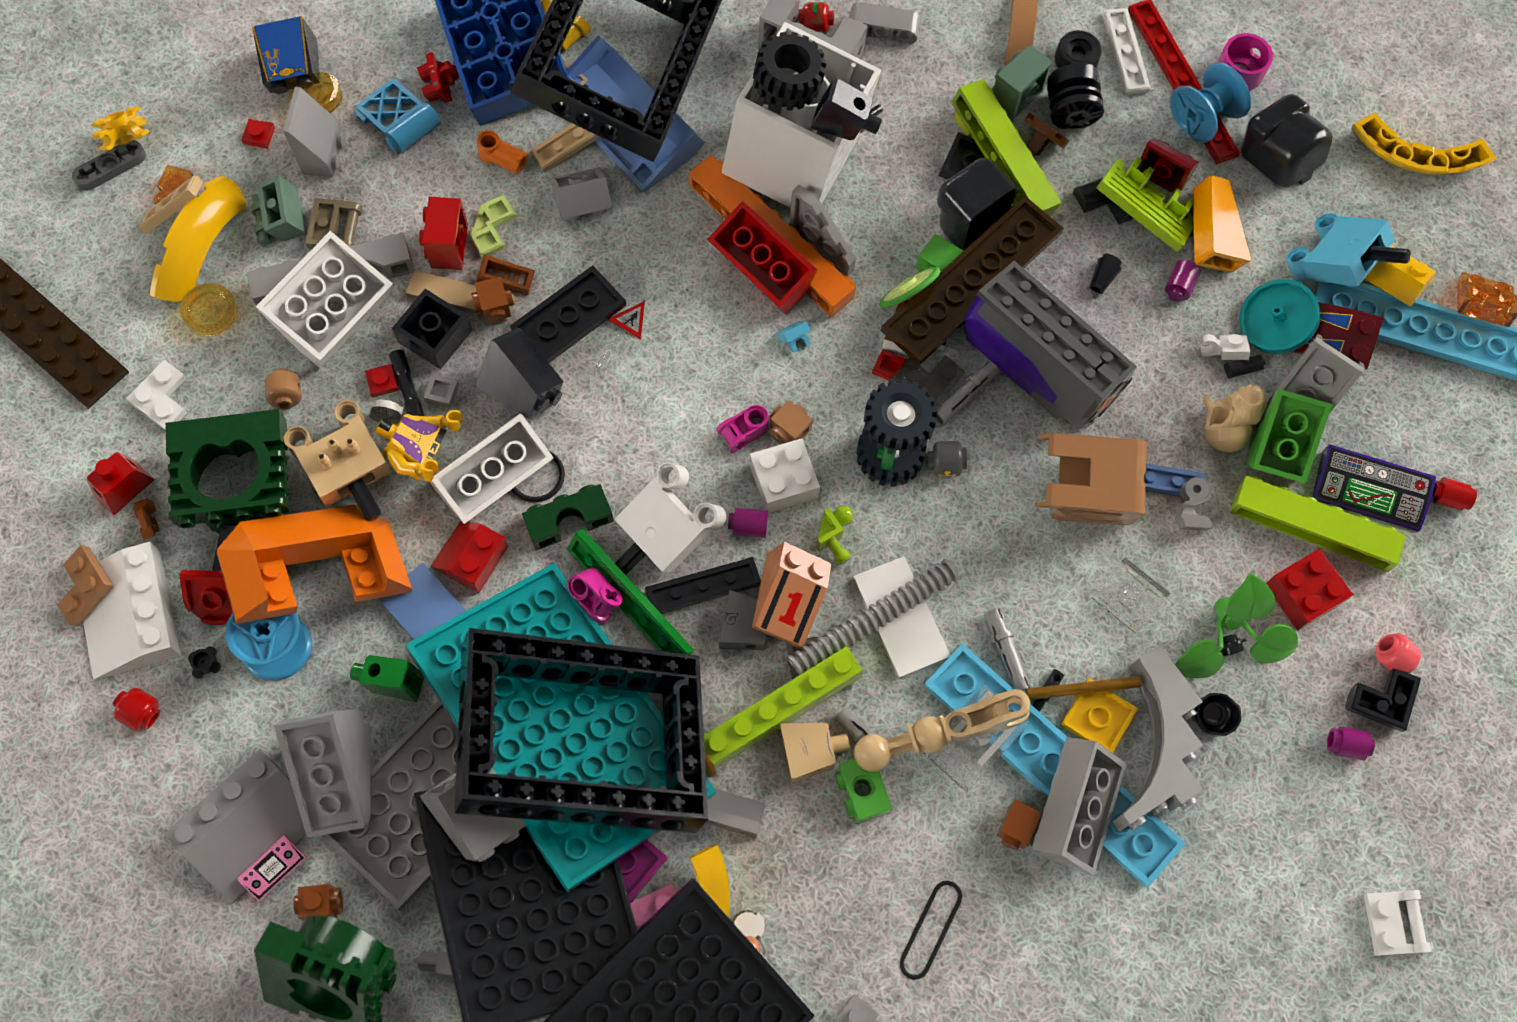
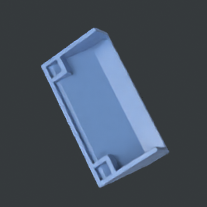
M599 35L567 69L571 80L580 84L583 79L578 75L582 74L589 79L585 83L589 86V89L605 97L610 96L613 98L612 100L630 109L633 107L642 113L643 118L645 117L655 90ZM675 113L663 145L654 162L602 137L595 140L643 192L688 162L705 144L677 113Z

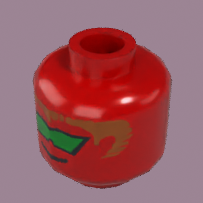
M808 2L804 4L803 9H799L798 23L826 35L829 27L834 26V11H829V6L826 2Z

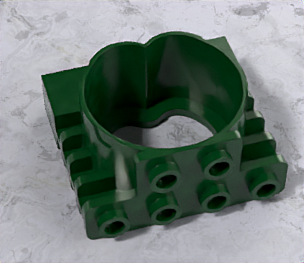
M280 409L165 423L166 454L170 458V464H168V472L170 473V480H168V487L170 488L168 503L171 505L169 520L179 528L195 527V524L206 523L213 532L219 534L221 525L237 526L242 521L281 516L282 513L289 512L287 496H289L287 488L288 474L286 472L287 458L285 456V451L288 448L284 443L287 420ZM256 451L259 462L258 472L253 483L244 492L228 499H213L198 491L199 481L204 470L215 458L221 455H234L239 458L245 453Z
M311 915L306 917L298 932L270 921L254 949L264 1002L297 1015L302 1010L309 1014V1018L314 1020L318 1018L326 1022H382L383 1015L380 1012L383 1003L380 1001L385 992H391L396 982L397 974H394L397 962L394 961V949L386 947L378 939L361 928L329 916Z

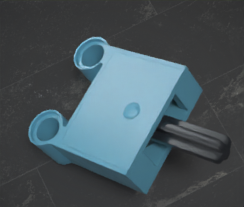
M1327 213L1318 217L1314 222L1321 241L1310 253L1308 248L1299 247L1290 251L1286 256L1292 276L1297 282L1317 281L1347 285L1348 288H1353L1354 286H1359L1378 261L1407 264L1410 261L1411 251L1409 249L1390 247L1395 239L1388 220L1337 216L1334 213Z

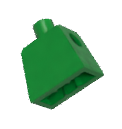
M368 655L364 664L354 663L350 670L351 680L359 681L370 692L416 703L418 702L425 678L421 671L408 660Z

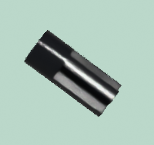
M1259 354L1249 357V360H1236L1225 363L1224 370L1230 379L1264 370L1266 362L1265 359H1262V355Z

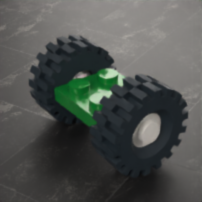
M901 378L900 384H896L895 379H891L888 382V386L883 382L878 385L877 391L873 390L871 392L870 398L867 400L863 419L865 424L862 435L860 434L856 452L858 455L857 462L858 465H862L861 471L863 474H869V480L872 482L875 479L880 480L879 485L885 486L886 482H890V487H896L897 482H901L904 485L908 483L909 478L913 480L917 472H920L926 456L928 439L930 440L936 425L938 409L937 406L934 407V397H927L929 390L926 387L919 390V383L913 381L912 385H908L907 379Z

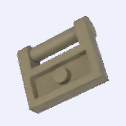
M315 198L305 241L307 249H313L329 231L337 236L341 213L348 214L342 241L348 246L355 245L353 240L358 216L362 214L363 206L352 201Z

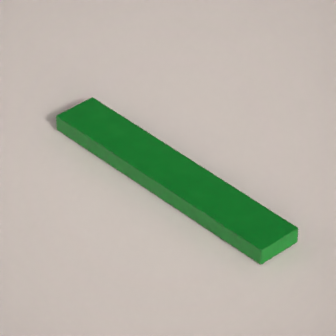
M584 529L577 531L567 550L585 570L593 567L601 571L609 583L620 592L623 601L619 607L659 651L691 655L694 649Z

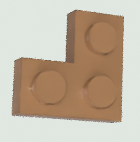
M80 545L63 564L75 585L58 603V607L68 624L73 626H79L113 587L90 547Z

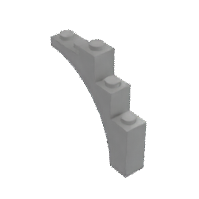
M1161 645L1140 657L1129 667L1133 677L1140 676L1142 686L1140 688L1149 709L1153 729V752L1149 772L1141 791L1130 806L1112 821L1119 832L1127 826L1131 830L1139 827L1147 821L1144 815L1149 811L1156 815L1166 807L1171 812L1179 806L1184 811L1198 801L1195 795L1204 790L1186 766L1187 763L1197 757L1194 751L1203 746L1186 723L1188 719L1197 714L1194 708L1200 705L1202 700Z

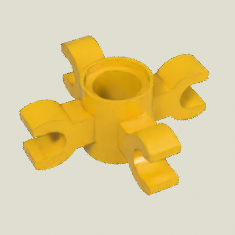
M140 106L128 107L125 112L118 111L112 113L104 119H97L91 124L92 127L100 129L92 134L93 138L104 140L103 145L99 147L100 151L111 150L114 145L129 143L135 138H142L149 133L148 129H141L139 127L147 122L146 118L136 116L137 111L141 109Z

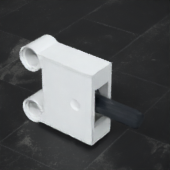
M669 462L659 466L656 476L615 518V521L635 541L615 562L625 575L645 555L662 572H673L712 530L719 529L724 525L726 512L721 506L706 502L701 503L692 514L673 494L672 489L680 490L689 481V473L683 466ZM675 469L677 473L676 480L670 483L669 474ZM712 509L714 519L708 524L705 516L707 511Z

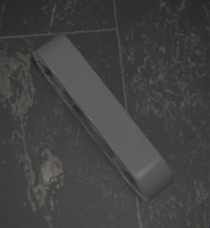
M136 140L118 145L78 166L72 173V179L81 190H92L142 163L146 157V152ZM134 150L136 154L131 156L129 151ZM120 155L124 160L123 162L118 158ZM107 162H116V165L113 169H103L104 165ZM97 168L101 174L97 175L94 169ZM87 174L89 179L84 181L83 176Z

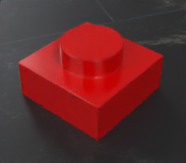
M248 119L241 139L243 145L268 149L275 126L270 122Z
M392 364L365 370L372 398L399 391Z

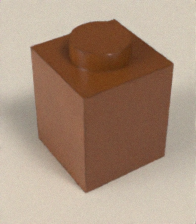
M1014 800L1010 804L996 836L1002 838L1001 843L1013 850H1018L1019 847L1024 849L1029 845L1042 812Z

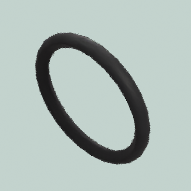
M549 451L559 469V480L553 490L537 497L525 495L516 487L512 488L511 491L520 499L528 502H542L556 495L561 489L565 478L564 466L557 455Z

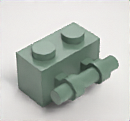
M280 176L257 184L258 194L252 195L253 203L251 204V210L256 218L254 228L255 234L259 236L260 244H269V235L281 241H286L304 234L305 228L298 188Z

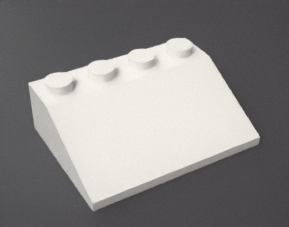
M329 231L256 306V309L303 355L321 369L392 294L393 283L334 233Z
M146 542L121 549L99 561L113 587L83 620L93 680L181 656L161 552L151 542Z

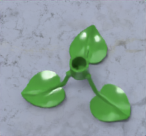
M1249 573L1242 585L1230 597L1222 598L1214 605V612L1219 619L1215 622L1218 644L1216 645L1210 639L1199 641L1185 651L1175 665L1182 675L1188 678H1207L1217 673L1225 660L1220 652L1223 649V627L1229 630H1236L1242 626L1257 641L1251 647L1250 653L1260 663H1274L1290 656L1298 647V637L1294 629L1285 624H1277L1267 628L1260 637L1246 623L1250 622L1252 618L1262 619L1266 617L1275 606V597L1269 586L1259 577Z

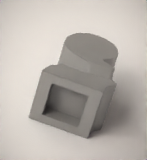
M1191 478L1183 483L1180 488V496L1184 502L1179 504L1175 520L1178 522L1179 529L1207 531L1213 528L1211 520L1207 516H1198L1195 513V508L1210 500L1211 490L1209 484L1203 478Z

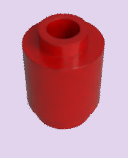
M1442 477L1440 481H1435L1432 496L1434 497V503L1460 511L1463 509L1470 510L1476 501L1477 490L1473 489L1470 484Z

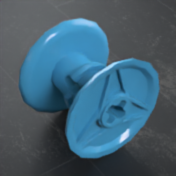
M1214 62L1206 68L1203 75L1204 88L1198 91L1190 86H1180L1173 90L1171 94L1170 108L1176 123L1197 142L1206 143L1214 138L1218 129L1217 112L1228 118L1240 119L1246 116L1251 108V96L1247 84L1233 67L1225 63Z
M232 613L227 621L225 637L228 648L238 659L242 660L243 665L252 675L260 679L279 681L293 676L304 667L311 655L312 638L308 627L298 618L297 613L236 624L234 614Z

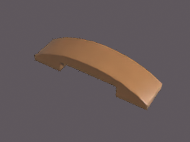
M1012 0V13L1004 66L1011 62L1016 52L1019 50L1023 51L1029 45L1033 46L1038 0Z

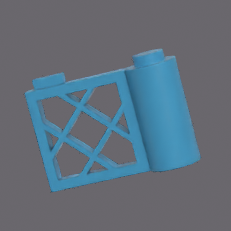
M395 78L388 81L355 106L357 110L354 112L355 116L364 124L370 122L386 137L385 142L393 152L399 151L403 153L441 124L436 111L428 103L421 102ZM394 87L399 91L398 97H386V94ZM371 104H380L379 111L368 112L366 108ZM385 104H397L396 111H384ZM402 104L415 105L410 110L401 111ZM383 118H395L394 122L389 126L384 127L382 125Z

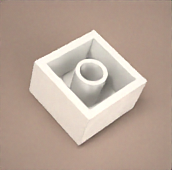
M802 438L750 454L749 466L765 510H768V513L819 498L820 485Z

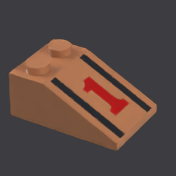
M786 542L781 543L767 553L752 628L801 649L806 642L828 588L832 564Z

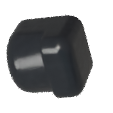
M1294 94L1283 96L1249 120L1241 148L1242 156L1275 184L1283 187L1291 186L1296 182L1302 185L1310 180L1314 170L1326 162L1333 139L1332 132L1309 114L1310 105Z
M979 158L945 181L939 188L937 204L941 209L940 228L944 235L955 246L965 250L1013 207L1018 187L988 158Z

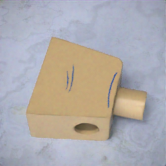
M828 723L780 724L779 731L790 784L833 769L836 765L834 754L850 751L847 734L830 736Z

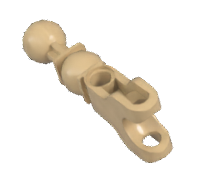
M1012 689L988 697L978 703L954 710L945 718L943 715H940V718L934 716L922 717L913 726L911 724L907 725L909 732L885 739L877 734H868L860 738L856 743L854 758L858 766L863 770L876 772L884 769L890 762L891 756L913 749H915L917 756L921 755L920 752L933 754L941 751L947 743L949 745L952 744V740L964 741L1022 725L1029 718L1030 699L1024 691ZM1018 705L1021 709L1011 712L1008 710V707ZM963 719L967 723L966 729L961 733L953 732L950 729V724L953 720Z

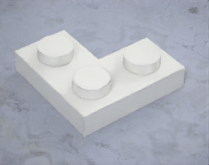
M164 360L126 399L166 430L165 423L180 421L187 414L184 408L169 398L185 381L186 377Z

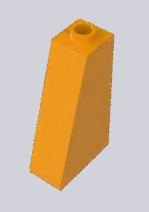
M1212 175L1206 177L1202 183L1193 188L1195 265L1225 272H1234L1250 262L1251 259L1230 180Z

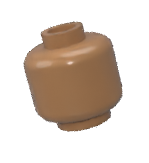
M286 368L274 370L265 379L266 401L271 406L280 410H289L299 404L302 399L300 377Z

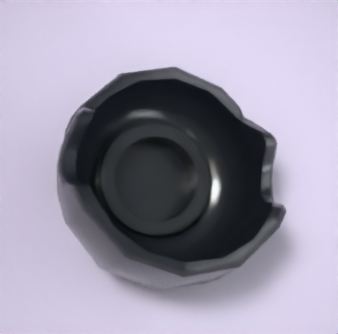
M1223 693L1207 694L1201 698L1202 703L1194 708L1197 713L1195 715L1197 725L1202 731L1211 736H1227L1236 731L1242 721L1240 705ZM1208 719L1216 720L1217 722H1211Z

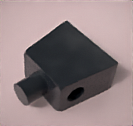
M834 77L816 106L810 128L851 141L856 138L861 129L876 134L880 128L882 118L869 113L873 101L870 96Z

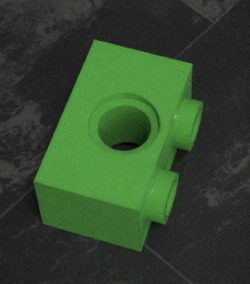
M855 759L839 763L835 779L839 790L845 789L848 801H845L844 805L850 819L855 818L856 824H860L891 813L892 806L879 771L869 772L863 770L858 766ZM858 783L867 785L870 791L869 795L864 797L857 795L854 791V786Z

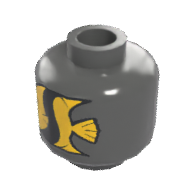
M938 441L933 445V451L927 452L928 468L933 467L934 474L937 477L959 476L962 470L967 469V450L962 448L961 443L958 441Z

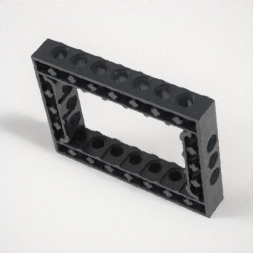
M552 0L516 74L510 93L654 162L663 145L722 0H636L683 24V28L644 118L637 109L633 107L630 109L612 100L613 98L610 96L605 97L589 89V86L586 84L581 85L564 77L565 74L561 72L551 71L584 1Z
M469 628L461 645L455 814L697 833L708 820L700 656ZM497 676L662 694L666 787L660 786L658 789L637 787V784L632 783L629 786L607 784V781H600L599 783L578 782L576 778H570L569 781L546 779V776L539 775L538 778L514 776L515 773L510 772L507 775L490 774L496 761V754L493 753V737L497 731V725H494V708L498 701V697L495 696V680Z

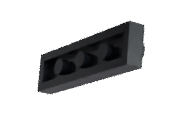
M750 557L645 587L648 600L663 614L729 595V590L741 592L758 587L761 584L754 558Z

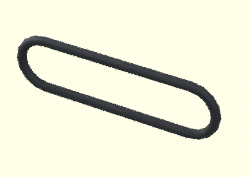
M942 881L936 885L900 959V969L907 978L916 980L921 979L927 974L961 904L962 891L952 881ZM944 885H950L957 891V902L925 969L918 975H912L905 969V958L938 890Z

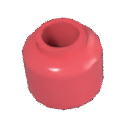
M1403 634L1386 635L1379 640L1376 646V659L1388 671L1394 668L1410 673L1417 668L1420 662L1421 652L1419 648Z

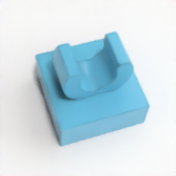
M797 321L776 333L780 342L788 343V348L792 352L798 351L796 347L798 339L802 341L804 346L810 345L809 338L804 335L811 331L807 321Z

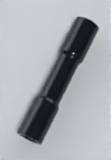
M401 349L394 350L389 354V358L401 388L406 412L412 416H425L411 378V370L405 351Z

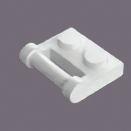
M1419 890L1364 894L1375 956L1432 952L1430 943L1426 942L1418 900H1421ZM1402 901L1406 902L1414 944L1406 943L1399 902Z

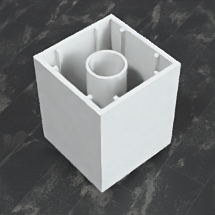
M784 22L777 36H780V32H786L787 35L796 32L800 37L805 35L809 37L810 42L815 41L818 44L817 49H822L824 52V59H826L827 65L817 98H814L812 104H805L803 109L798 110L797 107H794L793 111H788L786 107L778 109L775 108V104H767L765 97L760 98L757 94L758 89L754 88L752 74L736 102L721 173L791 208L792 191L798 185L814 192L820 202L823 203L855 147L860 134L859 132L856 138L850 141L810 128L816 106L833 78L836 77L872 98L881 69ZM780 68L783 72L788 74H799L796 71L789 68Z

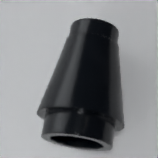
M1107 253L1098 258L1089 286L1090 290L1099 294L1104 293L1121 271L1120 266L1122 262L1119 258Z

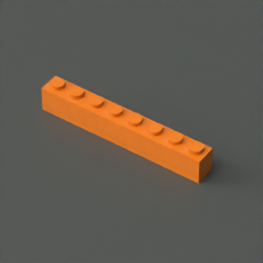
M710 155L689 172V186L726 219L744 201L817 269L806 294L831 318L854 299L856 290L854 282L848 276H843L831 260L822 257L818 253L817 248L811 242H806L794 226H789L785 223L780 214L775 209H770L758 193H753L746 185L722 174L723 161H718L714 156Z

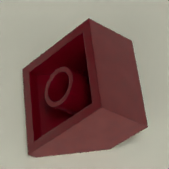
M1154 137L1146 144L1137 169L1143 173L1149 166L1153 168L1154 171L1149 181L1172 193L1176 188L1180 191L1183 190L1199 162L1190 155L1184 154L1171 147L1168 143Z

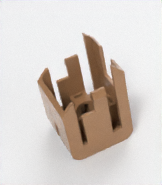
M1060 433L1039 435L1038 439L1048 440V456L1060 457L1059 484L1047 483L1046 502H1037L1035 507L1055 508L1052 518L1060 521L1130 525L1145 515L1146 484L1144 483V475L1146 474L1147 458L1146 441Z

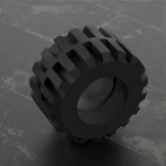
M780 32V36L774 34L770 36L769 41L765 40L758 50L753 72L754 88L758 89L757 94L760 98L765 97L767 104L773 103L776 105L775 108L778 109L786 107L788 111H793L794 107H797L798 110L803 109L805 104H812L814 98H817L827 65L823 50L817 49L818 44L815 41L810 42L809 37L805 35L803 37L798 36L796 32H792L791 35H787L786 32ZM780 68H789L796 71L799 74H788L783 72Z

